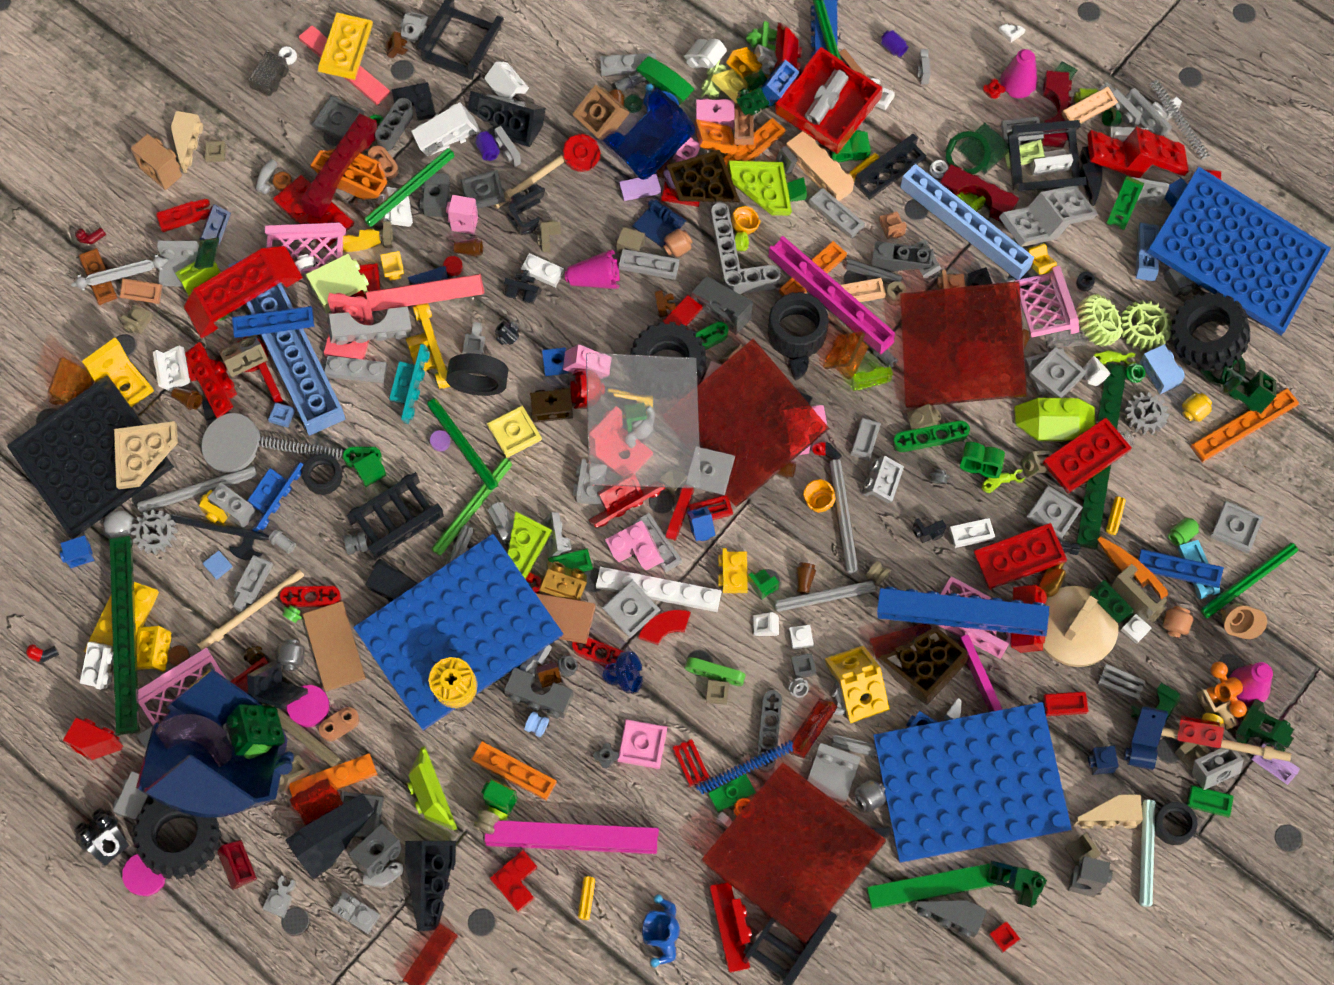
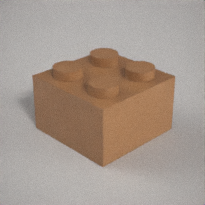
M595 85L572 115L597 138L607 142L630 112L607 90Z
M146 134L131 147L139 169L165 191L182 176L179 169L180 165L175 159V153L169 148L165 149L158 138H152L149 134Z

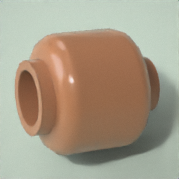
M676 229L665 236L666 244L663 247L669 255L673 254L678 258L691 250V243L693 241L685 229L683 231Z
M1178 606L1167 610L1163 628L1168 630V635L1180 638V635L1189 634L1193 622L1190 610Z

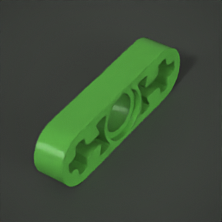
M692 657L687 658L684 668L690 673L721 682H729V684L735 686H743L746 674L739 670Z

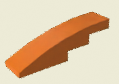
M1103 537L1098 538L1100 547L1120 573L1133 564L1138 569L1133 577L1141 588L1150 584L1161 600L1168 596L1167 589L1138 559Z

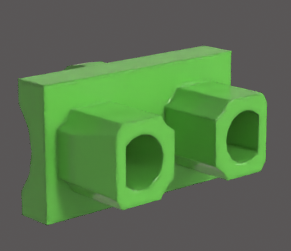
M764 21L762 28L758 30L753 29L752 32L747 34L746 41L753 48L761 45L775 52L776 46L768 44V41L774 42L777 30L769 28V22Z

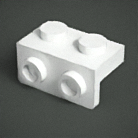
M386 187L378 197V204L380 205L398 188ZM409 196L387 213L381 221H391L393 225L410 227L413 220Z
M177 346L164 353L158 350L153 351V363L157 374L156 380L160 387L172 392L175 387L180 388L190 383L184 347Z

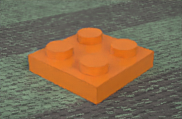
M695 119L693 126L700 147L706 150H720L725 154L736 153L738 148L734 144V136L730 126Z

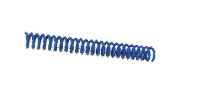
M789 740V744L785 742V746L781 743V748L779 745H777V749L773 747V751L769 749L770 754L768 751H765V754L762 753V757L758 754V759L754 756V761L750 758V762L746 760V764L742 762L743 767L741 764H738V767L734 766L735 771L731 767V772L727 769V774L723 771V776L721 773H719V777L715 775L716 781L711 777L712 782L710 779H707V784L704 780V786L701 782L699 783L700 787L696 784L697 791L699 790L704 795V791L708 793V789L711 791L712 788L715 789L716 786L723 785V781L727 784V779L731 782V778L735 780V776L739 778V774L743 776V773L746 774L747 771H751L750 768L754 771V766L758 769V765L762 767V763L766 765V761L770 763V759L771 761H774V758L778 759L777 755L781 758V753L785 756V751L787 754H789V750L793 752L792 741Z

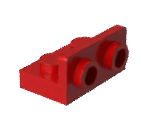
M1181 715L1177 739L1183 742L1221 748L1225 723Z

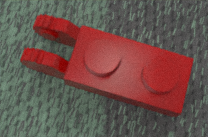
M208 199L191 201L156 213L162 232L200 221V219H207L210 209H203L210 206V201Z

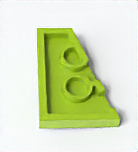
M515 512L508 555L526 579L550 537L552 530Z

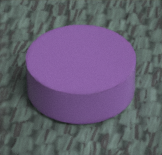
M442 430L435 431L430 437L432 448L440 452L447 450L451 444L449 434Z

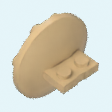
M1080 586L1062 587L1056 595L1047 597L1045 606H1050L1047 636L1045 637V643H1043V650L1052 659L1064 665L1073 667L1093 665L1110 653L1117 640L1118 623L1097 603V599L1090 596L1092 590Z

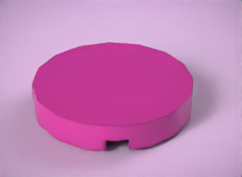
M303 685L301 687L307 688L308 694L287 705V712L290 718L298 725L314 727L322 723L328 715L330 702L326 693L320 687Z
M138 854L132 856L123 868L122 880L124 885L132 894L137 896H151L157 893L166 882V878L162 874L156 875L150 868H147Z

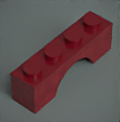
M1046 71L1043 80V97L1049 99L1055 105L1057 114L1045 120L1044 123L1066 121L1061 112L1071 106L1072 98L1069 96V91L1072 88V80H1069V72ZM1068 133L1044 135V138L1041 139L1042 146L1064 148L1066 141H1068Z
M953 165L949 166L940 181V184L957 197L972 194L982 198L988 205L989 217L1003 223L999 218L1001 214L1015 210L1019 198L1013 193L1006 192L995 184H990L980 177L969 174L962 168Z

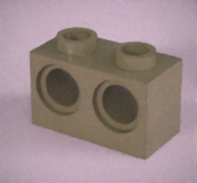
M255 335L218 351L231 377L268 360Z

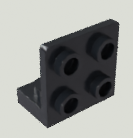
M276 660L247 675L248 695L262 704H270L275 708H285L290 703L308 694L307 688L282 682V664Z

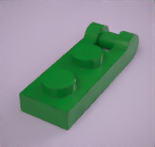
M1126 176L1106 224L1111 226L1114 224L1119 226V229L1125 230L1144 186L1143 182ZM1116 214L1119 215V216L1124 217L1123 220L1120 219V218H1117V217H1116Z

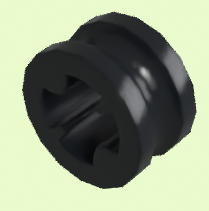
M1082 272L1076 281L1077 288L1084 292L1090 291L1095 284V277L1090 272ZM1083 279H1086V281L1089 280V284L1086 285V284H1085L1086 282L1082 283V280H1083Z

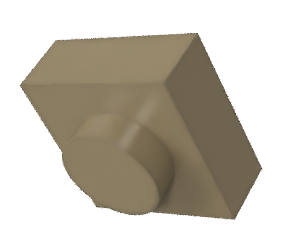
M225 141L206 142V162L226 161Z
M391 221L383 222V229L379 231L380 241L384 242L385 248H393Z
M708 680L706 703L727 705L729 682Z

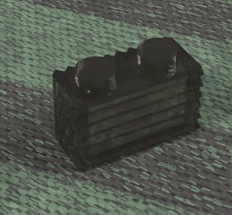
M266 51L248 78L250 88L268 96H271L273 91L276 92L279 88V82L283 77H286L289 71L286 59Z

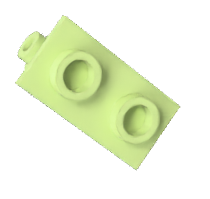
M720 60L713 68L707 69L706 74H708V77L701 86L703 90L701 97L705 94L709 95V98L713 100L719 97L721 89L711 79L714 74L727 71L725 65H719Z

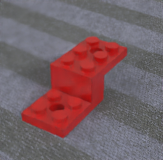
M1136 127L1124 142L1090 130L1087 134L1090 161L1128 176L1141 178L1151 165L1181 176H1185L1189 172L1185 145L1154 134L1146 129Z

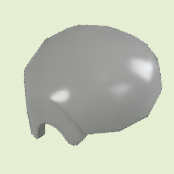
M113 511L104 520V532L109 538L132 536L131 532L135 531V528L132 526L135 524V519L126 511Z

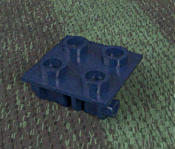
M651 199L648 203L650 207L632 227L639 232L645 233L646 237L663 248V245L666 244L665 236L676 229H680L686 223V220L658 200Z

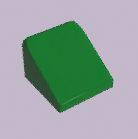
M804 177L787 183L790 202L806 200L807 190Z

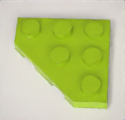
M728 161L727 169L733 184L769 214L790 216L792 209L783 162Z

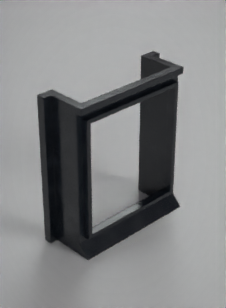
M444 0L417 45V48L421 49L422 61L473 80L477 68L498 32L501 31V24L504 18L497 15L493 23L455 9L454 0ZM452 17L488 30L468 66L432 53Z
M1080 120L1012 126V131L1007 133L1013 190L1029 191L1086 185V177H1080L1076 130L1081 127ZM1068 133L1069 153L1073 158L1071 165L1072 178L1023 183L1018 137Z

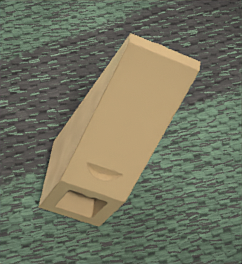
M176 111L171 130L183 172L187 173L188 166L192 165L193 151L198 146V136L203 131V123H201L197 114Z
M1118 795L1079 816L1074 821V825H1080V828L1083 829L1093 828V825H1102V828L1105 829L1114 828L1115 825H1123L1124 828H1136L1143 821L1141 795Z

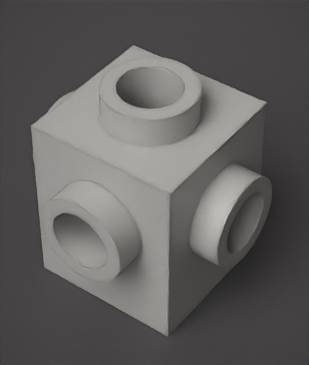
M412 11L406 13L400 23L401 36L406 37V40L410 42L421 40L428 29V16Z

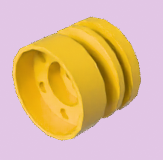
M449 657L440 660L430 671V689L438 701L446 707H464L475 697L478 687L477 679L467 662L460 658ZM451 677L456 679V681H453V685H450L448 682L451 680Z

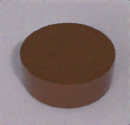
M182 645L174 646L168 653V659L175 667L190 658L188 649Z

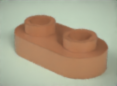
M372 147L368 152V157L381 162L386 180L395 178L398 174L397 163L384 147Z
M346 707L324 720L319 726L321 737L326 741H335L354 729L360 720L357 711L354 708ZM348 714L352 716L350 720L344 719ZM328 726L333 727V730L331 732L326 731V728Z

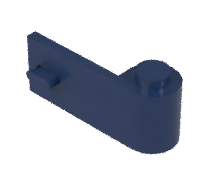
M1142 706L1130 746L1125 748L1123 759L1127 761V765L1154 770L1157 761V746L1168 711Z

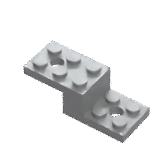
M1072 186L1040 192L1027 208L1003 212L999 218L1005 228L1012 234L1016 243L1023 247L1055 240L1070 224L1094 219L1098 213L1079 188Z

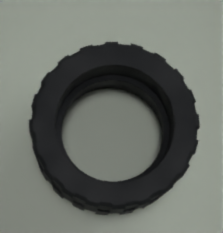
M803 292L789 293L777 300L770 310L768 337L773 348L781 355L792 359L804 356L810 357L816 354L824 344L829 323L828 312L824 304L818 298ZM802 315L809 318L815 324L816 330L810 335L796 337L786 333L779 323L787 316Z

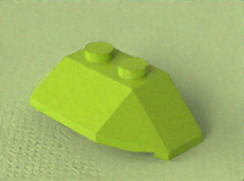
M1036 398L1014 407L1015 426L1019 429L1021 428L1037 441H1072L1096 425L1094 406L1079 398Z
M423 746L420 748L408 774L410 782L407 783L411 795L416 794L418 799L417 802H414L419 814H424L425 819L451 830H456L457 826L426 747Z

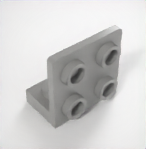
M1130 177L1144 183L1137 200L1138 203L1149 206H1161L1169 188L1168 183Z
M158 241L157 248L161 258L168 259V262L162 267L163 270H160L158 284L162 286L183 287L175 272L201 258L202 252L198 242Z
M820 743L805 788L835 800L846 802L861 757Z

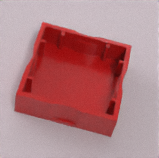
M820 47L807 63L799 78L788 87L782 97L776 102V114L838 154L882 98L883 87L862 73L852 70L842 60ZM834 70L843 71L849 78L841 90L835 106L828 110L819 125L812 124L805 118V114L814 102L818 89L825 85Z

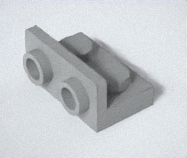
M885 455L874 459L870 464L869 476L863 485V495L868 496L872 494L887 503L892 502L904 466Z
M582 459L581 465H577L576 477H579V481L574 484L573 495L577 497V503L601 506L602 502L597 493L604 489L606 465L586 463V459Z

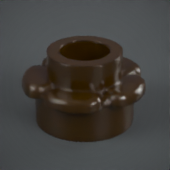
M260 646L248 647L245 651L244 660L250 665L255 664L264 657L262 648Z

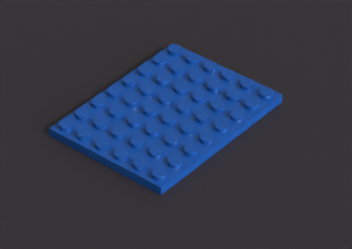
M1198 167L1147 250V253L1215 295L1216 293H1223L1224 297L1227 295L1233 297L1234 302L1238 301L1248 316L1277 334L1282 335L1286 331L1331 248Z
M494 534L353 627L423 731L456 709L441 704L430 689V671L440 660L454 657L467 662L477 679V695L564 635ZM451 677V680L448 681L449 684L453 685V681H456V679Z
M1043 702L873 735L900 863L1072 830Z

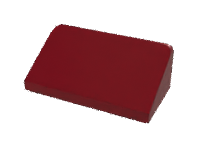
M242 840L224 844L218 849V856L232 890L257 879Z

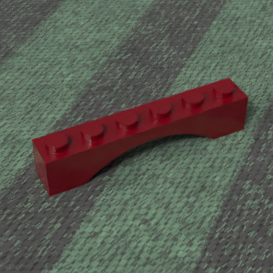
M359 113L301 198L303 212L318 219L323 217L348 167L374 141L377 130L376 120Z

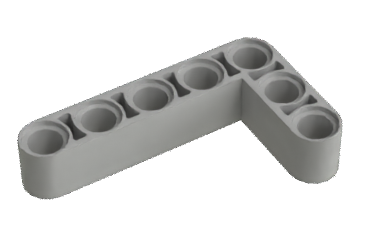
M723 203L714 204L711 209V224L723 285L738 294L777 288L780 281V270L777 266L767 265L740 269L729 209Z

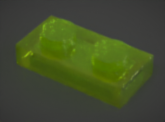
M891 366L886 368L878 367L871 372L866 373L863 371L852 376L851 381L852 390L857 391L891 382L893 375Z

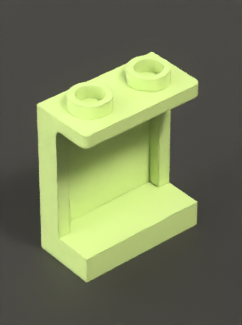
M349 254L306 274L308 282L326 314L331 312L328 304L329 293H342L346 296H351L361 290L364 294L368 292L366 286L369 283L365 275H360L358 272L360 267L356 259L352 260Z

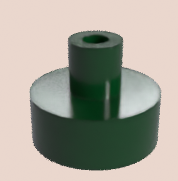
M1113 107L1105 110L1102 115V123L1108 127H1115L1122 122L1121 112Z

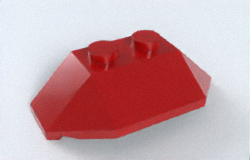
M782 22L777 24L775 50L777 62L774 70L784 60H787L800 72L801 63H797V58L801 59L802 47H798L799 39Z

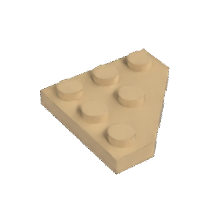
M175 421L114 429L116 487L118 489L139 487L178 443L177 423Z

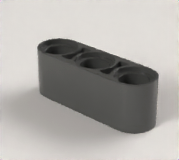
M400 98L394 103L375 132L377 146H382L387 151L394 147L413 118L410 100Z

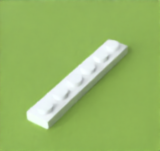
M600 567L596 589L618 593L633 579L652 600L718 612L722 590Z

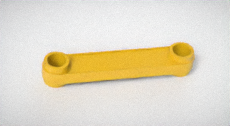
M429 304L415 305L413 310L416 320H421L438 372L435 374L438 388L445 389L451 387L446 381L447 370L429 319L432 317Z

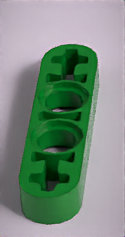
M955 421L900 432L894 437L893 447L898 452H908L963 441L969 435L970 426L965 421ZM958 427L964 430L963 434L957 431ZM942 430L946 433L947 437L940 439L936 436V432ZM923 434L927 437V441L921 443L916 439V436ZM900 439H903V441L906 442L905 446H902V443H899Z

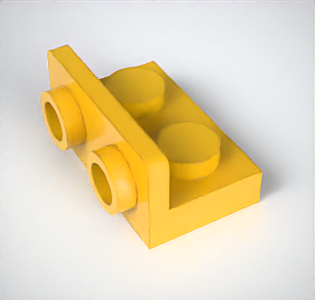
M722 548V554H718V567H722V574L718 575L719 586H722L723 593H747V552H727V548Z
M160 626L140 627L138 629L136 641L137 670L156 669L160 672L166 671L171 631Z

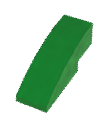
M647 56L636 69L658 91H666L674 95L679 102V106L695 89L675 71L650 56Z

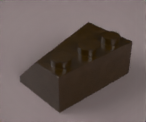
M720 150L666 165L663 176L669 191L679 201L740 202Z
M935 627L914 638L910 643L897 647L895 651L887 655L884 654L879 657V660L900 685L927 706L968 662L969 652L938 627Z

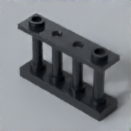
M416 472L404 476L399 483L364 505L353 508L346 515L350 525L352 526L358 522L371 541V545L368 548L374 560L444 517L438 503L434 506L430 505L416 486L420 483ZM410 490L423 508V513L413 516L399 495ZM390 501H393L406 520V523L400 527H395L382 506ZM374 511L389 531L388 535L383 538L377 537L364 518Z
M795 886L790 891L787 889L784 891L779 899L782 902L755 943L752 944L750 942L743 951V954L746 955L743 960L745 964L753 957L780 976V980L783 981L781 985H793L837 918V915L832 911L829 912L827 917L825 915L821 916L793 897L797 890ZM787 904L817 923L816 926L819 928L815 934L812 932L809 934L781 914ZM775 922H778L805 941L804 944L807 946L803 952L800 950L796 951L769 932ZM764 939L793 959L792 962L795 964L791 970L788 968L784 969L757 950Z

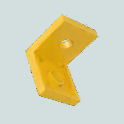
M116 338L110 340L82 361L94 383L108 375L131 407L154 392L152 386L129 361ZM130 384V388L127 391H121V386Z
M864 645L825 658L826 666L840 684L847 719L850 723L890 710L881 668ZM869 693V697L866 700H860L863 694Z

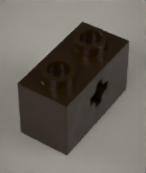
M556 388L551 391L537 390L530 393L533 423L573 418L570 388Z

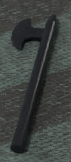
M164 512V516L169 514L171 520L178 524L244 537L240 547H230V552L243 560H251L253 555L257 557L262 556L263 553L256 552L253 549L255 539L269 540V536L262 532Z

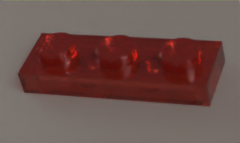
M923 623L871 638L869 643L875 660H879V657L884 654L887 655L895 651L897 647L904 646L913 641L914 638L931 630L930 624Z
M819 698L791 740L793 752L789 750V754L805 758L838 708L833 702Z
M439 923L402 981L408 985H427L459 937L458 934Z

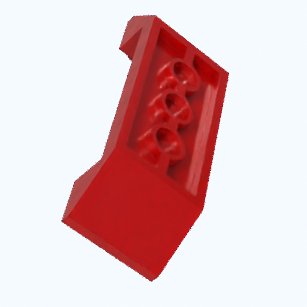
M285 246L261 248L194 288L184 308L199 336L204 338L219 329L215 321L282 282L287 288L301 280L303 276Z

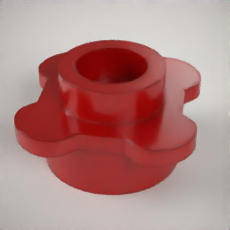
M992 79L988 85L983 87V91L991 99H997L1006 90L1005 86H1001L997 79Z

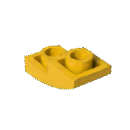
M374 229L360 230L359 237L354 235L343 236V252L361 251L381 244L379 231Z

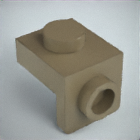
M552 220L541 222V233H538V245H542L543 252H550V235L561 234L560 222Z
M929 404L907 413L912 430L940 424V412Z

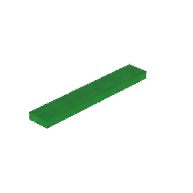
M989 863L870 886L866 889L871 910L998 885L987 882L990 868Z

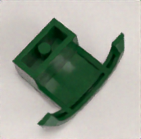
M1233 360V364L1229 367L1225 365L1221 373V392L1225 395L1229 394L1235 400L1242 401L1248 409L1261 414L1276 398V380L1260 369L1248 381L1233 371L1237 363L1236 360Z

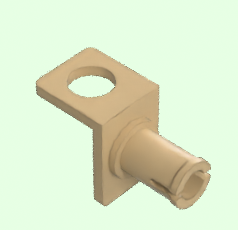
M1206 689L1196 693L1206 713H1218L1225 723L1226 730L1239 724L1229 711L1230 700L1215 707Z

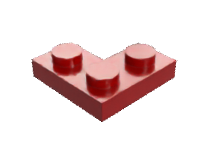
M524 850L490 877L491 882L517 913L535 899L521 882L537 869V865Z

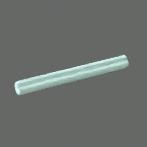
M1147 799L1143 801L1142 805L1143 821L1139 904L1144 907H1150L1153 899L1155 801Z

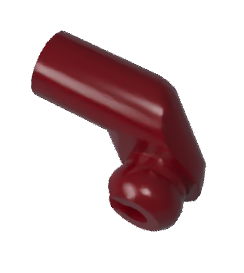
M101 227L92 233H86L83 229H79L75 232V236L80 243L94 244L106 236V233Z

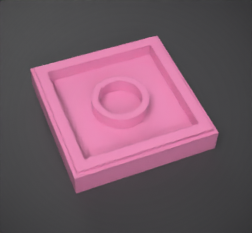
M626 719L618 762L660 769L667 726Z

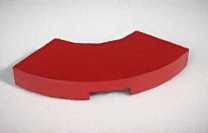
M670 610L656 615L646 623L638 639L659 645L662 638L670 633H685L691 612L686 610Z

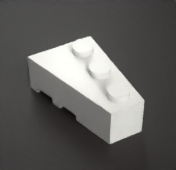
M459 102L443 113L435 115L426 123L418 125L417 128L412 130V133L420 150L426 156L449 148V144L460 141V144L466 142L465 138L473 135L477 136L481 131L475 118Z

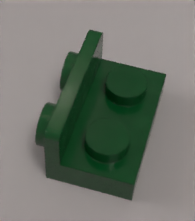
M1105 580L1090 592V596L1097 599V603L1118 624L1125 618L1128 619L1134 612V609Z

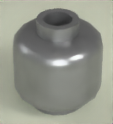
M283 640V643L277 646L276 661L282 664V670L295 671L296 667L302 666L305 648L298 640Z
M868 780L857 787L853 798L858 808L862 811L872 812L883 805L886 801L884 785L874 780Z

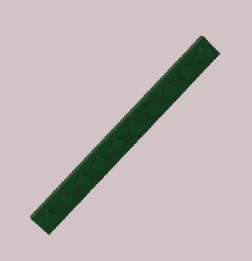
M1107 363L1106 368L1110 375L1103 382L1097 423L1107 418L1117 430L1127 367ZM1111 465L1086 482L1076 540L1080 547L1094 550L1098 547Z
M131 536L110 539L115 724L118 736L140 732L133 543Z

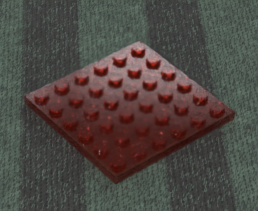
M1019 281L900 294L905 405L907 408L920 407L927 404L942 405L1027 397Z
M754 338L662 416L692 454H694L695 447H700L735 456L725 493L735 507L743 503L830 429Z
M782 762L704 855L701 862L797 938L806 943L884 846L886 839Z

